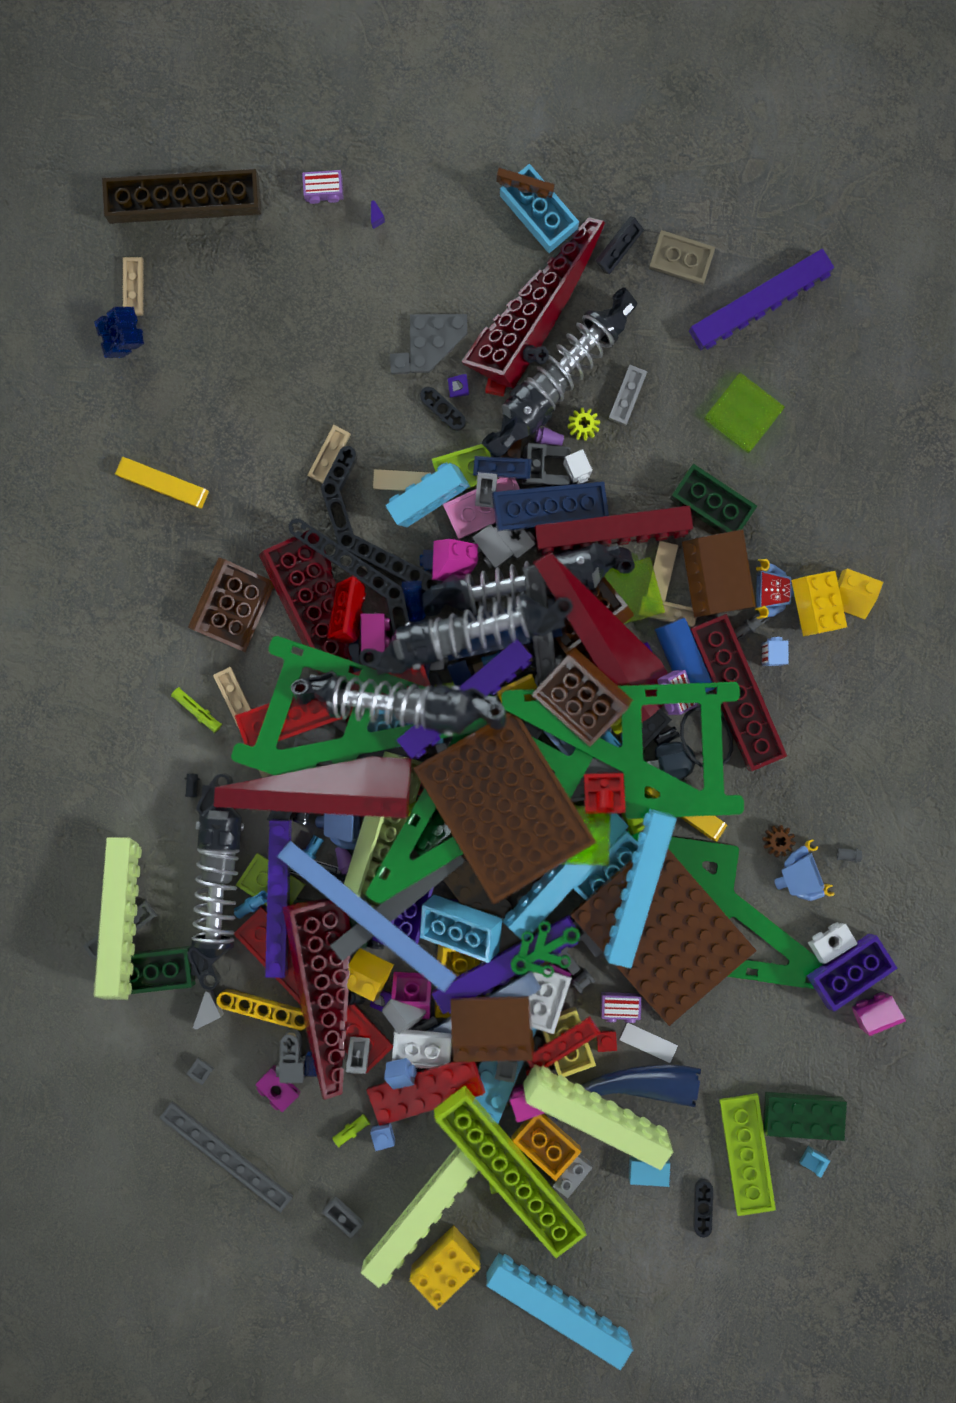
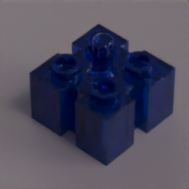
M113 307L106 313L107 316H101L94 321L97 334L103 340L101 347L104 358H124L132 352V349H137L145 344L143 330L136 327L138 318L134 307Z

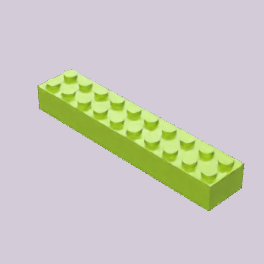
M465 1085L434 1109L435 1120L555 1258L586 1236L583 1222Z

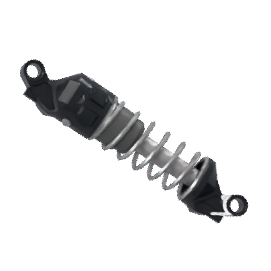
M626 287L615 292L612 297V308L603 311H586L583 315L584 325L576 323V327L583 336L578 340L572 334H567V339L574 345L570 351L562 345H557L558 351L564 356L560 362L549 355L547 360L550 363H547L544 368L537 366L538 372L532 378L527 377L528 381L522 382L521 385L517 384L510 391V397L502 405L503 419L501 431L488 434L482 441L483 446L494 457L502 456L515 441L533 435L540 426H545L552 418L556 402L564 400L565 391L573 390L572 379L582 380L584 377L582 368L592 369V358L598 359L603 356L602 347L609 348L617 342L618 335L625 328L627 316L638 304ZM597 345L600 354L594 355L589 351ZM587 356L590 366H585L580 361ZM575 367L578 368L580 377L570 374Z
M593 543L586 548L561 550L560 553L554 555L588 590L596 589L600 580L611 568L623 574L630 573L635 568L630 550L618 545L606 547ZM528 561L524 563V567H531ZM511 564L510 578L504 579L500 568L497 567L495 570L496 581L489 582L486 572L482 570L480 575L481 585L475 586L470 574L460 576L452 574L441 584L431 586V589L423 593L422 604L424 613L428 616H435L447 604L463 613L467 609L476 615L475 601H477L479 608L483 606L486 609V599L489 598L492 599L493 604L495 602L501 604V596L506 595L509 601L511 598L510 594H512V599L516 601V592H520L522 595L526 591L524 575L518 576L515 566ZM546 584L547 596L553 595Z
M522 594L520 597L517 596L516 601L512 598L509 599L508 613H505L498 602H495L493 605V617L490 616L485 607L480 606L478 621H476L472 612L466 609L463 618H458L452 613L447 619L442 620L437 617L435 622L428 619L413 624L407 623L405 626L397 627L389 646L384 652L373 648L365 649L360 653V662L365 666L377 669L378 675L389 672L401 674L408 669H419L421 666L439 662L446 655L453 654L456 657L457 653L465 648L471 653L470 644L472 638L479 637L482 648L486 649L484 635L493 633L496 643L500 646L499 631L508 629L511 640L515 641L514 627L523 626L524 633L528 638L535 636L543 637L554 629L565 627L564 619L573 610V603L569 598L561 597L547 609L526 594ZM563 600L569 603V609L566 612H561L558 607L559 603ZM512 603H513V605H514V607H515V609H516V611H513V612H512V606H511ZM497 607L499 608L501 615H497ZM482 610L487 617L486 619H482ZM467 614H469L472 620L471 623H467ZM367 652H372L374 655V660L371 663L366 660Z
M333 671L326 672L321 676L310 675L309 678L295 681L291 686L298 704L306 705L311 700L317 698L331 718L342 717L346 719L349 715L350 706L356 707L355 713L358 721L362 719L365 708H369L370 719L374 723L378 718L379 710H385V722L387 725L391 723L394 715L399 720L401 726L409 723L419 728L422 725L424 729L433 730L438 734L452 735V733L461 734L468 726L479 719H484L493 729H501L506 724L504 708L497 702V698L485 696L475 688L459 690L460 688L452 686V689H449L446 685H438L436 687L427 686L425 689H419L417 685L413 684L407 690L402 683H397L392 688L387 681H383L377 687L373 679H369L363 684L359 678L355 677L348 683L345 676L337 675ZM354 681L359 683L360 692L350 690ZM368 683L373 684L375 693L365 692L364 689ZM383 685L388 686L389 695L379 694ZM397 687H402V689H400L399 691H397V692L395 693V695L393 696V694H394L396 688H397Z
M226 773L216 775L209 785L202 786V797L196 807L199 814V822H196V829H198L197 851L201 853L200 861L196 865L202 873L195 880L199 884L208 886V888L200 889L194 894L197 898L208 902L194 907L196 913L207 917L197 919L193 922V926L206 932L192 937L191 946L187 954L192 964L191 975H196L201 986L206 990L214 989L221 980L219 972L214 967L215 961L234 947V939L232 937L221 935H233L234 932L221 930L222 920L235 919L234 916L222 915L223 905H235L236 902L223 900L224 890L237 889L236 886L224 884H228L232 880V875L238 874L235 871V861L239 859L236 853L240 849L241 831L244 829V824L241 823L242 817L233 808L214 807L215 787H219V778L224 777L227 780V785L233 784L231 776ZM203 892H208V897H204L199 894ZM207 907V912L200 911L198 908ZM206 921V927L197 925V923ZM207 975L214 977V984H209L206 981Z

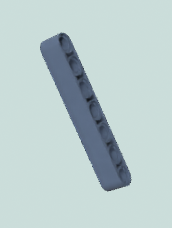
M528 971L485 997L531 996L539 991L541 986L532 972ZM451 1016L427 1031L452 1034Z

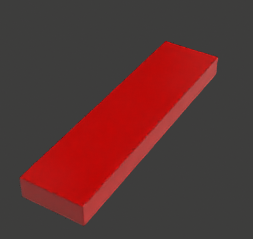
M589 1016L535 1050L532 1061L527 1062L531 1068L535 1064L547 1068L597 1037L601 1032Z

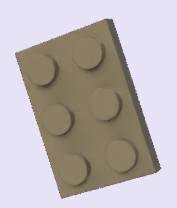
M661 230L649 269L704 285L716 247Z

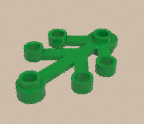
M548 921L540 922L534 952L527 955L529 943L533 941L534 935L531 931H524L521 937L522 945L520 952L511 960L512 970L517 974H525L527 971H531L549 978L554 973V968L551 965L540 966L532 962L540 959L559 964L563 968L569 967L571 959L568 955L558 956L549 952L565 943H576L580 936L578 929L568 927L564 931V935L544 946L546 935L550 931L551 926ZM546 924L548 929L542 930L541 925ZM573 931L576 935L571 938L568 936V933ZM530 934L531 939L525 940L524 935ZM566 958L569 962L568 964H562L561 960ZM518 961H523V962H524V966H523V967H519V966L517 965V962H518ZM550 968L552 972L550 974H546L544 972V969Z

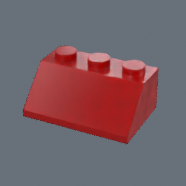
M352 576L336 585L327 639L350 644L356 642L359 637L360 630L358 627L361 621V614H363L361 609L366 593L364 592L365 585L356 577Z

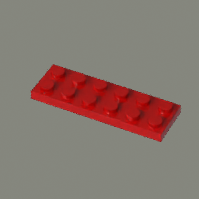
M454 1061L417 1072L414 1085L392 1089L387 1082L366 1089L379 1126L434 1110L464 1085L474 1097L486 1093L475 1062Z

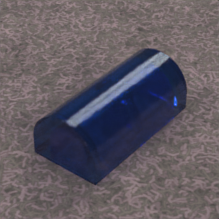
M422 581L402 582L409 621L418 622L423 620L426 614L422 604Z

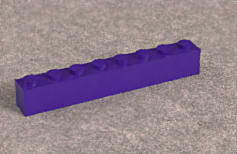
M822 248L691 326L689 333L700 351L704 348L709 350L717 344L716 341L719 339L726 340L732 336L734 330L746 328L751 320L755 319L757 321L766 315V311L778 309L782 306L781 302L786 299L791 301L803 289L806 292L815 286L814 283L818 280L823 282L828 279L834 266Z
M516 639L462 684L459 690L475 688L485 696H488L490 693L493 696L501 690L500 685L504 681L509 683L516 677V671L520 668L523 671L531 664L529 660L532 659V656ZM414 725L396 741L412 759L414 757L419 759L426 753L425 748L428 745L434 746L441 740L440 735L442 734L424 729L422 725L419 728H416Z
M272 819L269 821L265 977L285 978L288 975L289 940L283 907L290 905V866L281 860L278 855L288 842L291 841L292 820Z
M569 915L550 925L551 928L546 935L544 946L564 935V931L568 927H575ZM573 931L568 933V936L571 938L576 935ZM539 932L533 934L534 938L529 943L527 955L534 952ZM522 941L497 954L489 963L484 961L457 976L445 992L438 987L434 989L432 995L442 1013L449 1012L451 1014V998H476L481 993L486 995L497 984L502 986L510 981V977L517 975V977L521 976L522 974H517L512 970L511 960L515 955L519 954ZM577 941L574 944L565 943L549 953L558 955L561 953V949L566 946L571 948L579 942ZM537 959L532 963L540 965L544 960ZM518 961L517 965L523 967L524 962Z

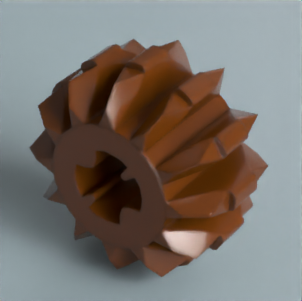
M773 825L771 826L772 833L768 830L765 831L769 835L768 838L762 837L763 841H768V843L763 845V848H769L767 853L770 855L774 853L775 857H779L781 852L782 856L785 857L787 856L786 850L789 852L793 851L789 846L790 844H796V842L790 841L795 835L789 834L790 828L788 827L783 830V825H779L778 829ZM777 837H782L781 841L783 842L781 845L775 844L777 843V841H775Z

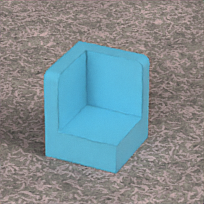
M810 1146L807 1147L799 1161L802 1166L810 1169L820 1178L830 1162L826 1155Z

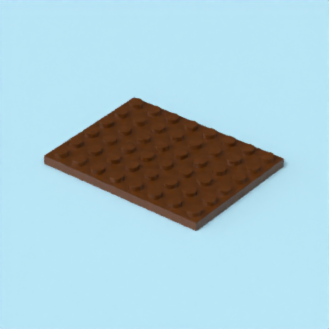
M510 712L505 714L506 724L503 728L493 729L487 724L413 768L493 904H496L596 844L594 837L519 717Z
M667 848L632 967L615 966L670 1026L757 950ZM632 860L570 912L572 918L603 952L606 944L610 943V929L616 923L615 913L622 903L621 893L624 888L626 889L628 883L626 877L628 871L632 870Z

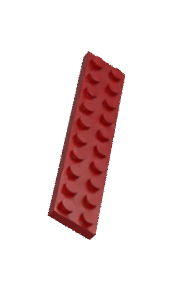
M421 666L419 669H408L401 674L387 673L425 687L430 686L424 666ZM361 671L352 674L359 676ZM352 683L350 690L359 691L360 686ZM293 697L278 741L340 720L342 717L331 718L317 698L311 700L306 705H300L296 702L295 697ZM270 703L234 715L244 744L252 747L255 746ZM350 706V711H349V715H348V716L351 715L352 710H353V706Z
M261 907L234 935L266 968L267 911ZM288 946V975L285 978L275 979L301 1005L290 946ZM355 1004L348 1005L347 1021H345L346 1039H344V1050L348 1054L350 1037L370 1038L367 1073L393 1048V1044Z

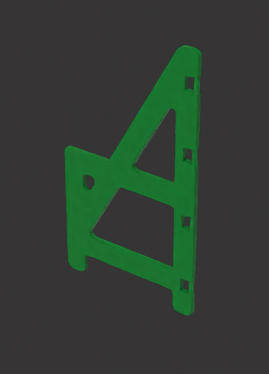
M274 636L271 639L268 650L270 654L283 658L284 664L255 746L237 743L233 748L231 758L237 763L272 775H280L316 768L317 763L330 760L333 764L356 760L360 754L401 747L396 740L413 727L414 724L369 732L367 727L370 721V709L365 708L362 719L358 721L355 713L356 707H353L342 738L283 750L277 749V743L294 697L291 686L300 679L304 667H310L324 673L333 671L337 675L345 676L348 681L356 677L363 684L369 679H373L377 687L383 681H387L392 688L397 683H402L406 689L407 686L411 687L413 684L417 685L419 689H425L426 687L387 673L378 675L377 670L280 636ZM293 646L304 650L302 656L291 653ZM350 666L362 670L360 675L348 673ZM368 683L364 689L365 692L375 693L373 684ZM383 685L379 694L385 693L389 695L388 686ZM397 687L396 690H395V692H394V694H393V696L395 695V693H396L397 691H399L400 689H402V687ZM479 719L468 726L461 734H442L440 738L473 733L488 723L484 719Z
M736 682L618 686L633 699L629 708L621 715V747H616L601 738L591 747L587 745L537 699L536 701H524V695L532 694L536 689L506 690L502 693L501 698L504 710L623 772L625 817L628 819H642L646 813H649L650 809L671 814L674 817L739 815L744 811V799L742 796L726 795L724 793L721 703L737 701L739 699L740 689ZM717 687L716 694L706 695L705 688ZM645 690H657L656 696L645 697ZM700 704L704 785L702 790L682 782L643 760L641 707L643 705ZM650 786L659 791V797L646 798L644 795L645 787Z
M472 733L454 736L448 747ZM532 737L571 799L593 756L578 748L575 749L571 756H567ZM425 788L366 891L367 897L377 903L387 901L464 854L455 838L452 837L415 860L409 858L436 809ZM415 814L421 817L416 827L410 825ZM387 867L391 872L385 881L380 877Z
M640 832L631 836L638 841ZM671 836L668 849L729 919L736 917L789 961L788 964L781 965L746 960L727 977L814 989L812 984L805 983L806 976L824 963H820L814 954L734 892L739 847ZM704 861L715 862L717 864L716 873H709L702 867V863ZM747 968L757 969V976L746 974Z

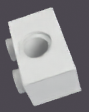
M582 449L565 457L563 465L568 476H570L571 483L583 484L587 482L592 473V468L584 450Z
M836 922L828 927L829 930L825 933L819 932L812 936L813 940L808 942L820 963L826 964L857 945L846 924ZM833 936L835 944L831 947L828 940Z

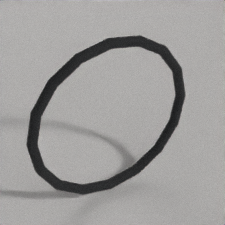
M700 706L684 714L680 723V739L683 749L689 758L703 768V764L694 758L687 748L684 739L686 719L692 712L701 710ZM721 715V721L726 727L729 736V752L723 761L724 766L730 760L733 752V736L728 723Z

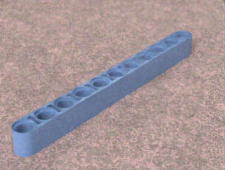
M291 841L279 853L278 857L440 990L445 992L457 977Z

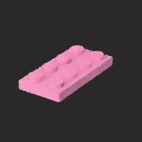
M515 478L497 479L496 492L520 490ZM476 489L443 504L459 540L484 529L489 524L493 525L496 523L494 508L475 506Z

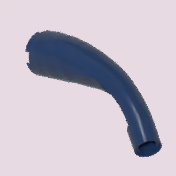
M683 1065L633 1067L604 1074L581 1084V1086L591 1093L596 1092L600 1096L620 1093L696 1107L695 1101L692 1100L698 1099L700 1081L698 1080L699 1076L696 1074H701V1068ZM552 1116V1118H553L556 1122L559 1120V1119H557V1118H555V1117Z

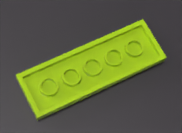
M758 1094L719 1099L737 1216L776 1211Z

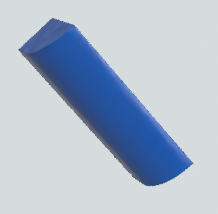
M682 617L654 629L672 671L685 670L690 683H712L686 618ZM714 687L705 688L706 692L715 689Z

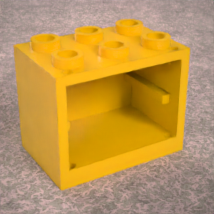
M453 1225L412 1264L410 1282L437 1310L480 1269V1253Z

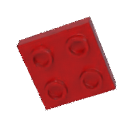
M623 773L584 774L585 814L625 813Z

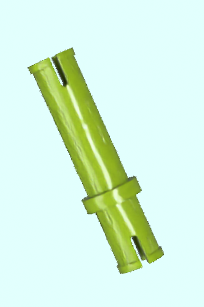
M180 687L176 688L171 694L172 698L178 701L198 719L199 723H203L213 733H216L221 728L222 723L218 722L210 715L208 709H203Z

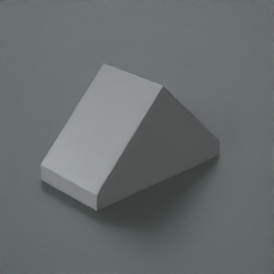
M478 472L475 506L494 508L492 493L496 492L497 474Z
M213 990L205 991L193 1029H198L224 1015L222 1008L217 1005V998Z
M390 999L383 1008L382 1013L397 1033L400 1034L418 1024L426 1014V1010Z
M350 1037L346 1072L366 1074L370 1038Z

